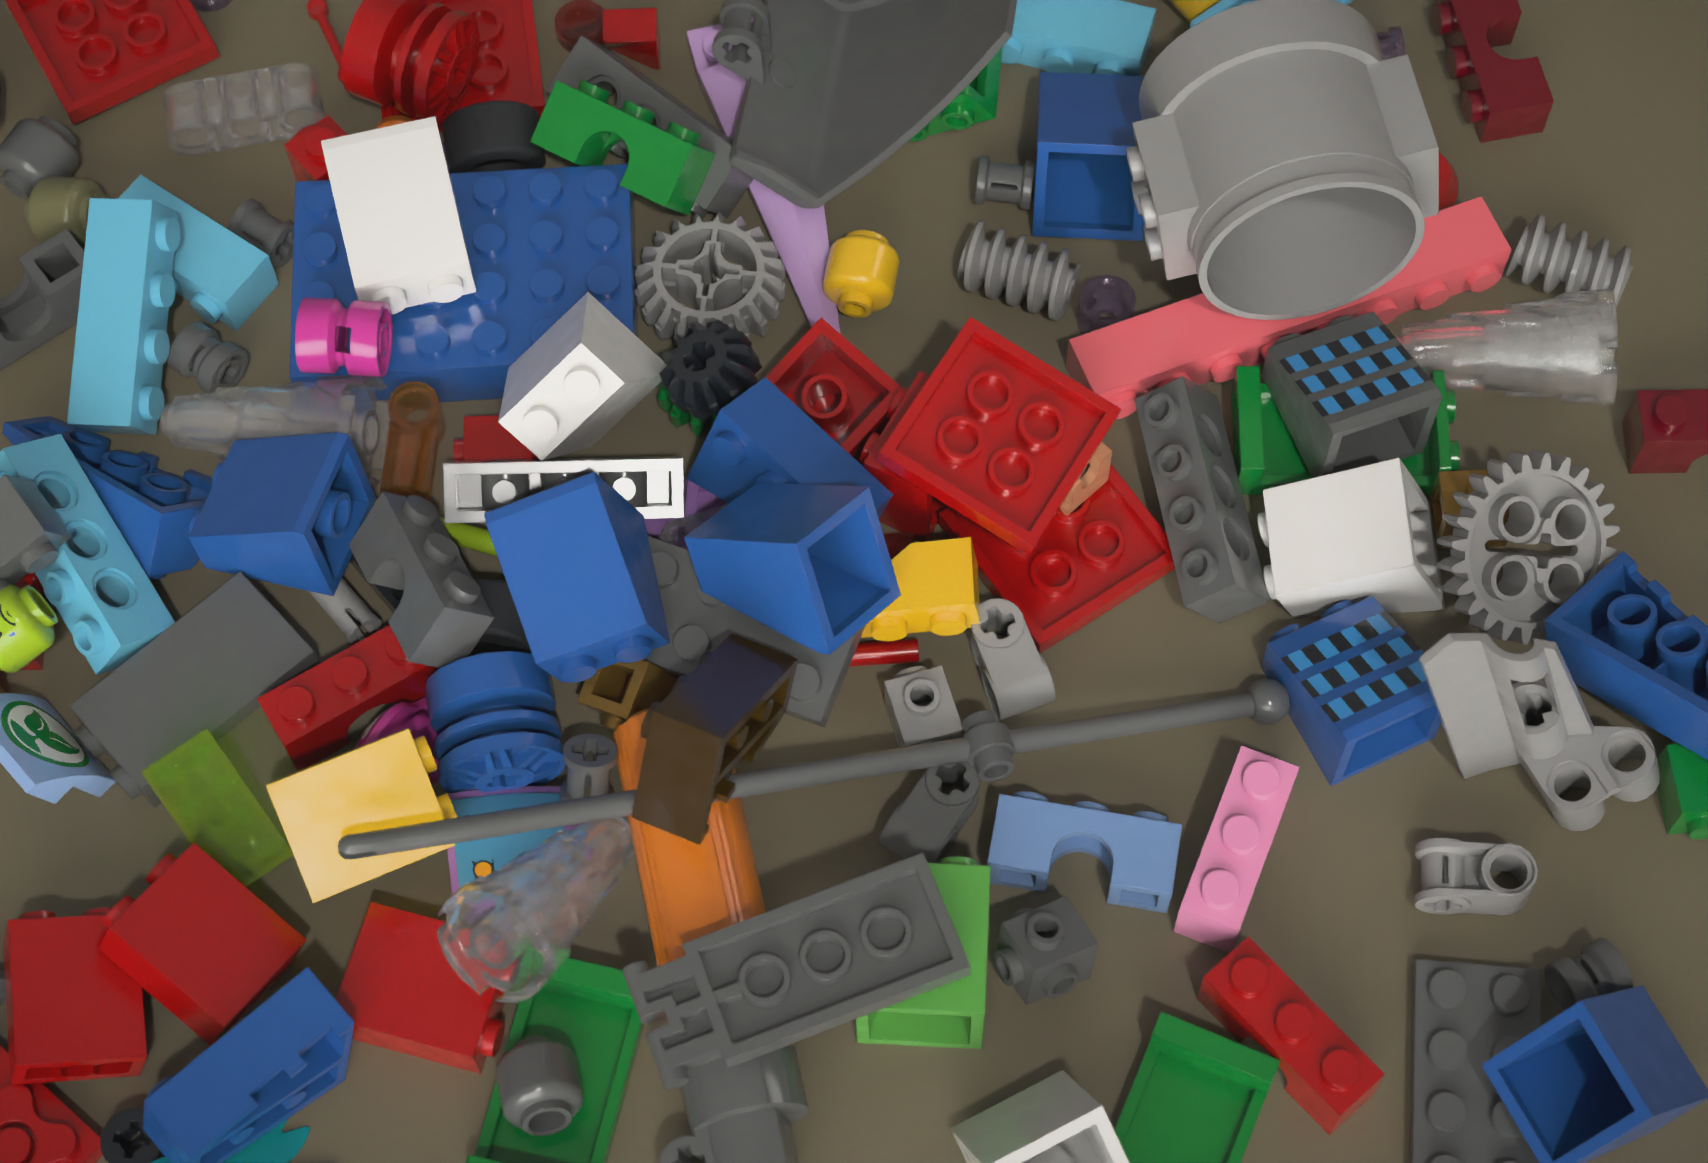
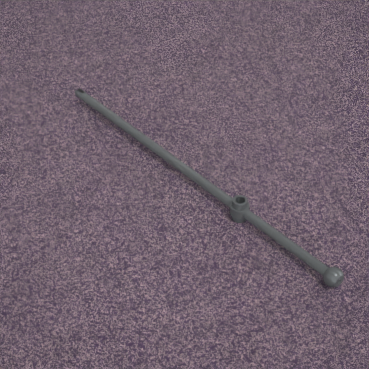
M1262 678L1253 682L1246 692L1242 694L1008 730L1005 724L1000 723L994 711L983 710L965 718L962 723L965 733L963 738L731 774L728 781L736 783V787L730 799L961 762H968L969 766L976 767L978 776L982 781L992 782L1003 779L1014 770L1012 756L1017 753L1243 717H1250L1259 724L1273 725L1280 722L1288 714L1290 707L1289 695L1286 688L1277 680ZM637 789L348 834L338 841V853L345 860H354L632 815Z

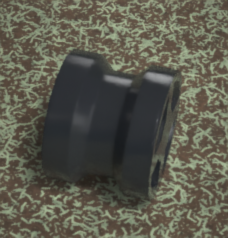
M125 1109L115 1114L105 1124L100 1137V1149L108 1163H150L165 1157L143 1130V1109ZM138 1131H141L139 1138L135 1139L132 1143H125L136 1136Z

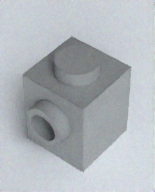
M942 665L926 669L923 666L909 667L895 674L893 679L884 681L885 707L899 748L963 738L964 730Z

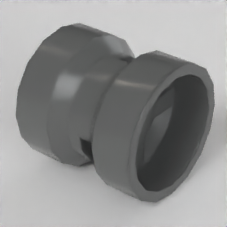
M197 321L186 326L177 335L170 347L167 363L172 370L181 376L196 378L199 388L212 397L221 398L229 394L239 384L248 367L249 356L245 350L230 341L221 342L217 331L205 323Z
M1598 938L1584 945L1580 955L1573 959L1561 957L1547 964L1544 968L1547 986L1552 997L1563 1012L1583 999L1633 988V979L1625 960L1616 947L1605 938Z

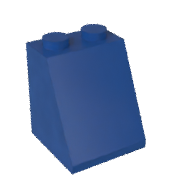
M333 432L234 440L225 461H221L215 468L212 488L202 509H198L191 519L188 538L203 566L207 569L234 575L241 572L248 578L334 596L353 554L349 543L374 506L376 497L349 434Z
M595 472L484 513L490 537L535 663L557 680L569 683L585 681L592 678L598 669L618 662L632 663L643 660L651 654L652 650L671 643L644 515Z

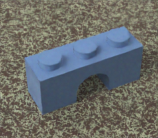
M1019 791L1013 793L1012 796L999 794L987 866H991L990 884L1046 893L1049 873L1054 863L1066 854L1083 852L1099 859L1108 872L1109 890L1107 903L1167 913L1173 892L1182 824L1169 822L1166 816L1149 811L1136 812L1133 816L1109 812L1107 807L1089 801L1075 802L1070 806L1048 802L1045 796L1034 792Z

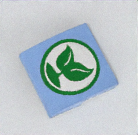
M0 693V763L27 794L56 804L72 787L100 798L116 782L105 766L98 759H95L73 733V730L47 700L27 694Z

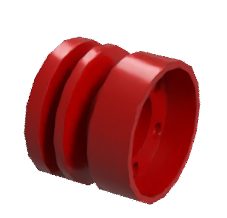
M363 0L353 17L344 44L341 78L345 90L354 96L382 106L395 103L396 108L406 115H416L420 119L435 116L437 125L443 123L450 114L456 111L474 73L479 51L480 34L477 20L466 12L460 10L452 11L441 3H434L426 7L424 0Z

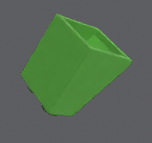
M947 857L942 859L940 863H928V866L971 966V975L857 1018V1043L982 1049L991 866L978 865L977 861L967 857Z

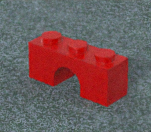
M388 625L258 697L257 700L273 731L298 771L311 766L350 744L351 742L347 735L349 727L368 710L386 703H413L424 698V688L427 679L439 668L409 662L393 630Z
M1249 936L1203 977L1197 1000L1239 1043H1242L1248 1037L1263 1047L1271 1057L1280 1060L1279 1067L1287 1079L1285 1090L1329 1136L1374 1095L1385 1073Z

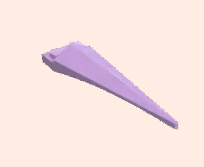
M717 24L686 31L687 42L700 90L720 131L734 140L746 80L721 65L712 53L714 37L722 30V25ZM729 43L728 50L731 51L732 44ZM753 179L748 190L771 240L778 249L779 258L784 264L785 271L810 328L820 318H823L841 334L837 304L830 301L823 292V280L830 249L824 205L813 209L802 208Z

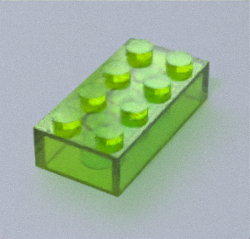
M206 727L141 770V773L191 844L194 842L245 887L294 855Z

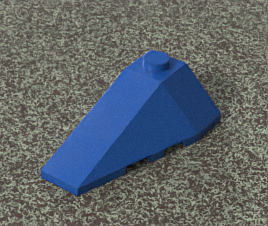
M50 416L4 422L2 433L13 446L57 434L62 435L149 579H162L166 574L192 569L200 560L188 538L189 526L194 513L198 509H202L212 488L211 477L191 469L185 471L183 477L157 468L159 457L143 451L136 455L125 451L108 450L110 444L108 438L69 425Z

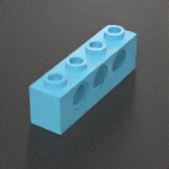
M61 434L2 448L0 451V478L6 474L32 480L72 536L56 549L59 554L50 565L35 572L43 586L47 599L56 607L73 636L75 646L86 657L96 675L118 668L175 623L174 619Z

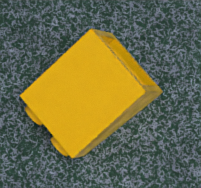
M406 728L266 783L267 790L313 903L455 845L454 843L354 860H345L338 853V841L348 834L457 817L448 794L445 793L438 797L435 795L427 774L438 769L424 735L413 739L409 728Z

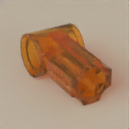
M419 381L406 382L398 386L391 393L388 400V412L391 419L380 493L384 491L404 497L417 495L431 501L439 443L446 432V421L439 397L432 387ZM424 410L430 412L425 419L419 422L411 423L405 421V418L414 411Z

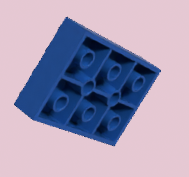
M628 164L450 173L477 292L462 295L451 302L439 303L434 301L406 307L401 312L392 314V352L390 365L384 378L352 376L348 374L345 366H341L335 375L303 373L299 371L295 354V329L301 301L305 297L338 299L344 308H348L354 300L359 299L353 283L330 180L295 182L289 377L302 410L503 399L508 368L587 292L638 337V305L635 294L637 289L635 278V199L633 191L620 186ZM348 328L347 348H350L351 328Z

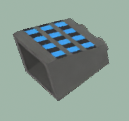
M1374 311L1355 318L1351 315L1341 316L1328 323L1323 329L1305 335L1292 333L1278 339L1272 346L1268 347L1262 371V377L1312 478L1395 458L1402 460L1423 453L1442 400V395L1437 386Z

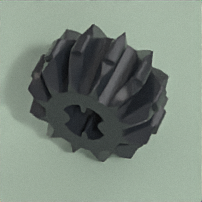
M719 319L709 328L696 321L691 335L685 337L676 334L678 347L662 353L667 367L659 375L662 378V384L670 394V400L679 410H683L685 413L690 412L693 417L699 418L703 422L712 413L717 416L723 407L757 383L755 374L762 368L759 356L751 347L752 343L742 331H738L736 327L731 329L728 324H724Z

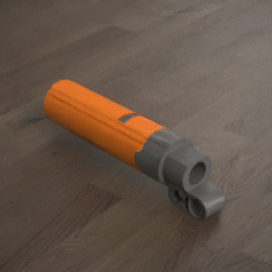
M649 708L630 716L612 734V740L618 750L617 765L623 791L634 790L638 786L647 739L641 737V726ZM741 798L730 799L727 804L721 801L712 803L707 823L709 825V832L700 845L631 817L632 815L628 816L658 966L686 956L682 944L766 912ZM794 1043L731 1068H727L725 1059L722 1057L687 1071L689 1082L681 1086L691 1135L680 1136L672 1140L663 1149L659 1163H694L697 1159H700L703 1163H799L791 1125L805 1117L809 1110Z

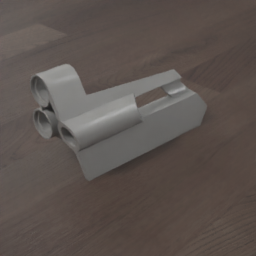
M1449 633L1420 656V664L1459 772L1464 779L1490 770L1521 764L1550 808L1554 820L1561 827L1570 831H1584L1597 825L1602 820L1606 811L1605 799L1613 795L1615 798L1625 802H1637L1648 798L1658 787L1660 770L1652 740L1644 732L1635 728L1593 725L1556 642L1533 638V648L1529 652L1513 654L1498 648L1488 633ZM1511 680H1515V681H1519V682L1512 684V683H1511ZM1628 758H1637L1644 762L1637 770L1631 772H1622L1615 769L1619 762ZM1575 787L1589 790L1588 795L1582 800L1569 802L1561 799L1567 790Z

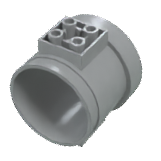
M1257 0L1238 5L1201 21L1178 36L1157 56L1144 76L1138 98L1142 120L1132 122L1136 146L1125 149L1133 180L1131 181L1136 209L1138 215L1142 214L1145 225L1143 231L1150 260H1162L1167 280L1197 273L1204 296L1217 308L1227 313L1249 319L1283 320L1323 313L1356 301L1384 285L1409 263L1422 242L1425 229L1424 218L1439 214V147L1408 54L1385 60L1374 28L1361 13L1352 7L1334 0Z

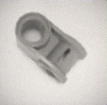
M1000 598L989 599L979 605L980 623L971 624L970 647L982 677L986 696L999 721L1055 702L1056 692L1048 666L1041 653L1037 650L1018 606L1009 600ZM996 628L1000 636L1007 635V637L998 639L994 632H987V630Z
M1432 838L1420 841L1415 845V857L1421 861V891L1415 895V907L1420 911L1439 915L1458 913L1499 916L1513 915L1526 904L1536 883L1538 874L1536 861L1529 851L1511 843H1476L1451 838ZM1442 870L1444 872V883L1442 882ZM1495 871L1509 872L1519 881L1520 887L1516 889L1502 888L1493 881L1491 873Z

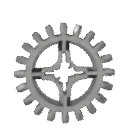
M696 211L692 220L693 224L685 226L675 218L672 225V235L661 231L656 232L654 237L655 247H644L641 254L642 264L637 265L635 271L637 289L635 294L637 304L642 308L645 323L648 326H655L656 335L660 338L661 342L673 337L674 345L677 348L676 334L688 337L693 333L696 321L709 328L717 319L724 324H728L731 329L736 327L749 340V333L765 337V333L768 330L767 321H777L780 314L779 303H782L786 296V288L783 279H785V267L781 263V259H778V249L773 241L765 242L764 233L761 231L760 226L747 231L746 222L741 216L731 224H726L725 218L720 211L715 215L713 221L704 222L703 218ZM727 260H731V261H733V262H736V263H738L739 265L729 263ZM716 272L715 283L712 284L713 274ZM709 284L708 295L705 296L706 285ZM673 297H678L679 302L693 305L695 308H697V310L688 308L680 304Z

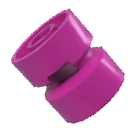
M305 297L301 301L295 329V354L299 371L303 373L335 375L341 366H345L348 374L352 376L384 378L390 365L393 340L392 314L387 302L354 300L348 308H344L338 299ZM348 328H351L350 348H347Z

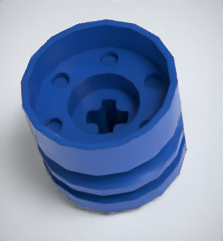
M503 651L461 658L439 668L427 679L424 691L429 722L435 733L439 734L433 746L434 754L439 760L437 767L438 779L446 792L457 793L479 790L485 793L520 789L524 786H541L563 772L566 764L562 757L561 727L556 718L551 716L556 707L552 677L548 672L536 665L531 653Z

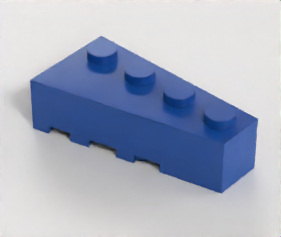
M1623 551L1544 620L1546 641L1557 643L1575 684L1708 760V626L1695 615L1690 617L1685 615L1671 602V593L1658 581L1653 580L1649 582L1637 571V563Z

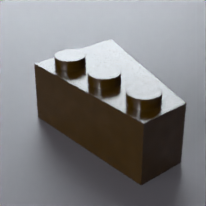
M732 633L714 651L707 650L701 657L698 666L687 677L684 675L680 676L674 684L671 693L661 703L654 702L644 717L641 726V737L647 739L631 817L700 845L709 832V825L707 823L712 803L716 799L727 804L735 791L736 783L728 781L732 772L741 759L751 763L754 762L787 711L798 659Z

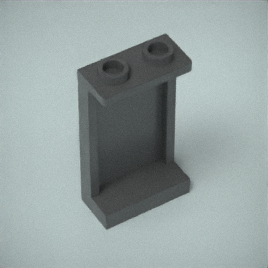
M239 572L73 702L69 707L81 724L73 733L95 759L106 753L117 765L109 773L131 800L142 794L155 808L164 801L158 792L159 788L259 708L258 697L320 663L314 650L253 584Z

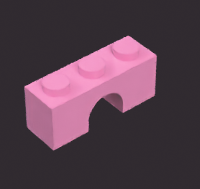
M1241 746L1179 908L1173 932L1228 953L1233 951L1300 767Z

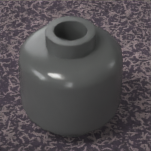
M41 116L38 120L33 118L21 119L0 144V171L3 173L0 177V182L14 195L22 199H28L35 184L41 179L48 176L69 177L79 162V155L74 148L77 144L75 137L63 125L49 117Z
M543 1036L524 1038L517 1042L514 1048L505 1053L496 1066V1081L503 1115L511 1125L523 1129L528 1134L544 1136L563 1130L570 1124L572 1118L575 1117L583 1106L584 1091L577 1058L570 1047L563 1043L549 1040Z

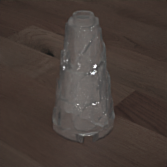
M1612 289L1559 294L1555 299L1507 303L1504 309L1452 313L1448 314L1444 319L1402 325L1401 336H1395L1429 377L1432 370H1444L1445 383L1449 389L1506 391V396L1556 398L1561 403L1613 405L1615 401L1618 364H1614V349H1618L1616 302Z
M352 375L317 377V381L289 382L284 385L217 387L216 391L179 394L174 396L172 403H167L161 413V429L164 436L169 437L171 443L177 448L214 454L222 460L226 459L234 440L333 432L349 434L373 490L381 480L369 477L371 471H386L393 438V415L391 400H377L374 390L387 389L381 378Z
M623 817L579 823L567 831L560 829L537 847L519 854L486 877L479 876L470 883L460 887L441 908L438 917L446 913V923L437 930L443 954L456 974L480 995L489 986L503 991L504 993L495 1000L498 1002L517 1003L528 1000L539 992L567 960L571 952L570 946L593 920L595 909L616 886L619 880L617 875L623 870L634 854L629 823Z

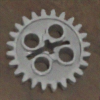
M1530 450L1529 454L1512 451L1508 452L1507 463L1493 459L1487 461L1489 477L1475 473L1468 475L1474 490L1471 495L1456 491L1453 494V497L1462 509L1459 515L1443 514L1442 519L1454 527L1453 534L1437 538V543L1451 548V556L1438 562L1437 567L1453 572L1454 576L1442 588L1445 592L1461 595L1453 608L1456 612L1470 615L1469 625L1471 627L1487 631L1488 635L1504 641L1508 639L1528 645L1530 638L1546 640L1544 620L1604 568L1605 559H1612L1619 555L1620 551L1606 546V539L1617 534L1620 528L1619 526L1604 523L1603 518L1610 514L1615 506L1613 503L1596 500L1605 486L1602 483L1587 480L1589 474L1587 467L1572 465L1571 458L1555 454L1550 455L1547 452ZM1509 507L1510 515L1507 523L1504 525L1503 517L1506 509ZM1560 511L1561 518L1558 526L1556 527L1555 520L1557 514ZM1488 540H1505L1524 544H1538L1542 542L1555 546L1571 545L1572 551L1567 555L1533 550H1521L1518 553L1506 549H1485V543ZM1503 566L1502 578L1497 584L1496 577L1499 569ZM1554 569V577L1552 583L1549 586V576Z

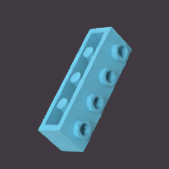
M90 198L67 424L94 433L156 435L157 422L164 411V395L161 389L163 364L167 361L170 352V341L166 331L169 307L175 299V282L172 277L174 251L178 249L181 240V229L177 220L178 212L154 200Z

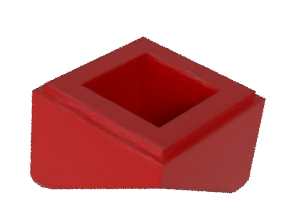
M657 8L603 10V44L608 49L649 68L661 70V46Z

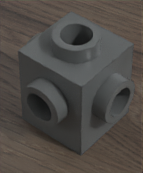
M1065 896L1036 909H1021L1012 914L1005 922H1002L997 950L994 953V964L1001 980L1007 986L1013 985L1024 1003L1028 1005L1047 996L1051 999L1061 997L1070 992L1077 983L1089 979L1098 941Z

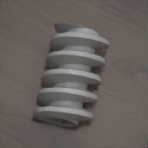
M1539 213L1526 226L1505 277L1507 278L1519 265L1522 266V284L1528 286L1540 273L1544 274L1543 291L1548 294L1561 281L1565 282V300L1569 302L1582 290H1586V308L1590 310L1595 308L1603 298H1607L1608 317L1612 318L1634 267L1631 265V247L1625 245L1613 258L1609 257V239L1603 237L1590 250L1588 249V231L1582 229L1569 242L1566 240L1565 222L1560 221L1548 234L1545 232V215Z
M979 220L971 231L963 249L957 279L960 280L964 275V287L972 293L977 291L985 282V294L992 300L998 298L1006 288V302L1013 307L1018 306L1027 295V309L1033 314L1039 313L1048 302V316L1051 320L1057 322L1064 316L1070 305L1079 280L1082 261L1079 262L1075 269L1070 268L1069 250L1064 248L1053 262L1049 261L1048 243L1044 241L1041 242L1033 254L1027 253V236L1023 234L1020 235L1012 247L1006 246V229L1003 227L999 228L991 240L985 239V221Z

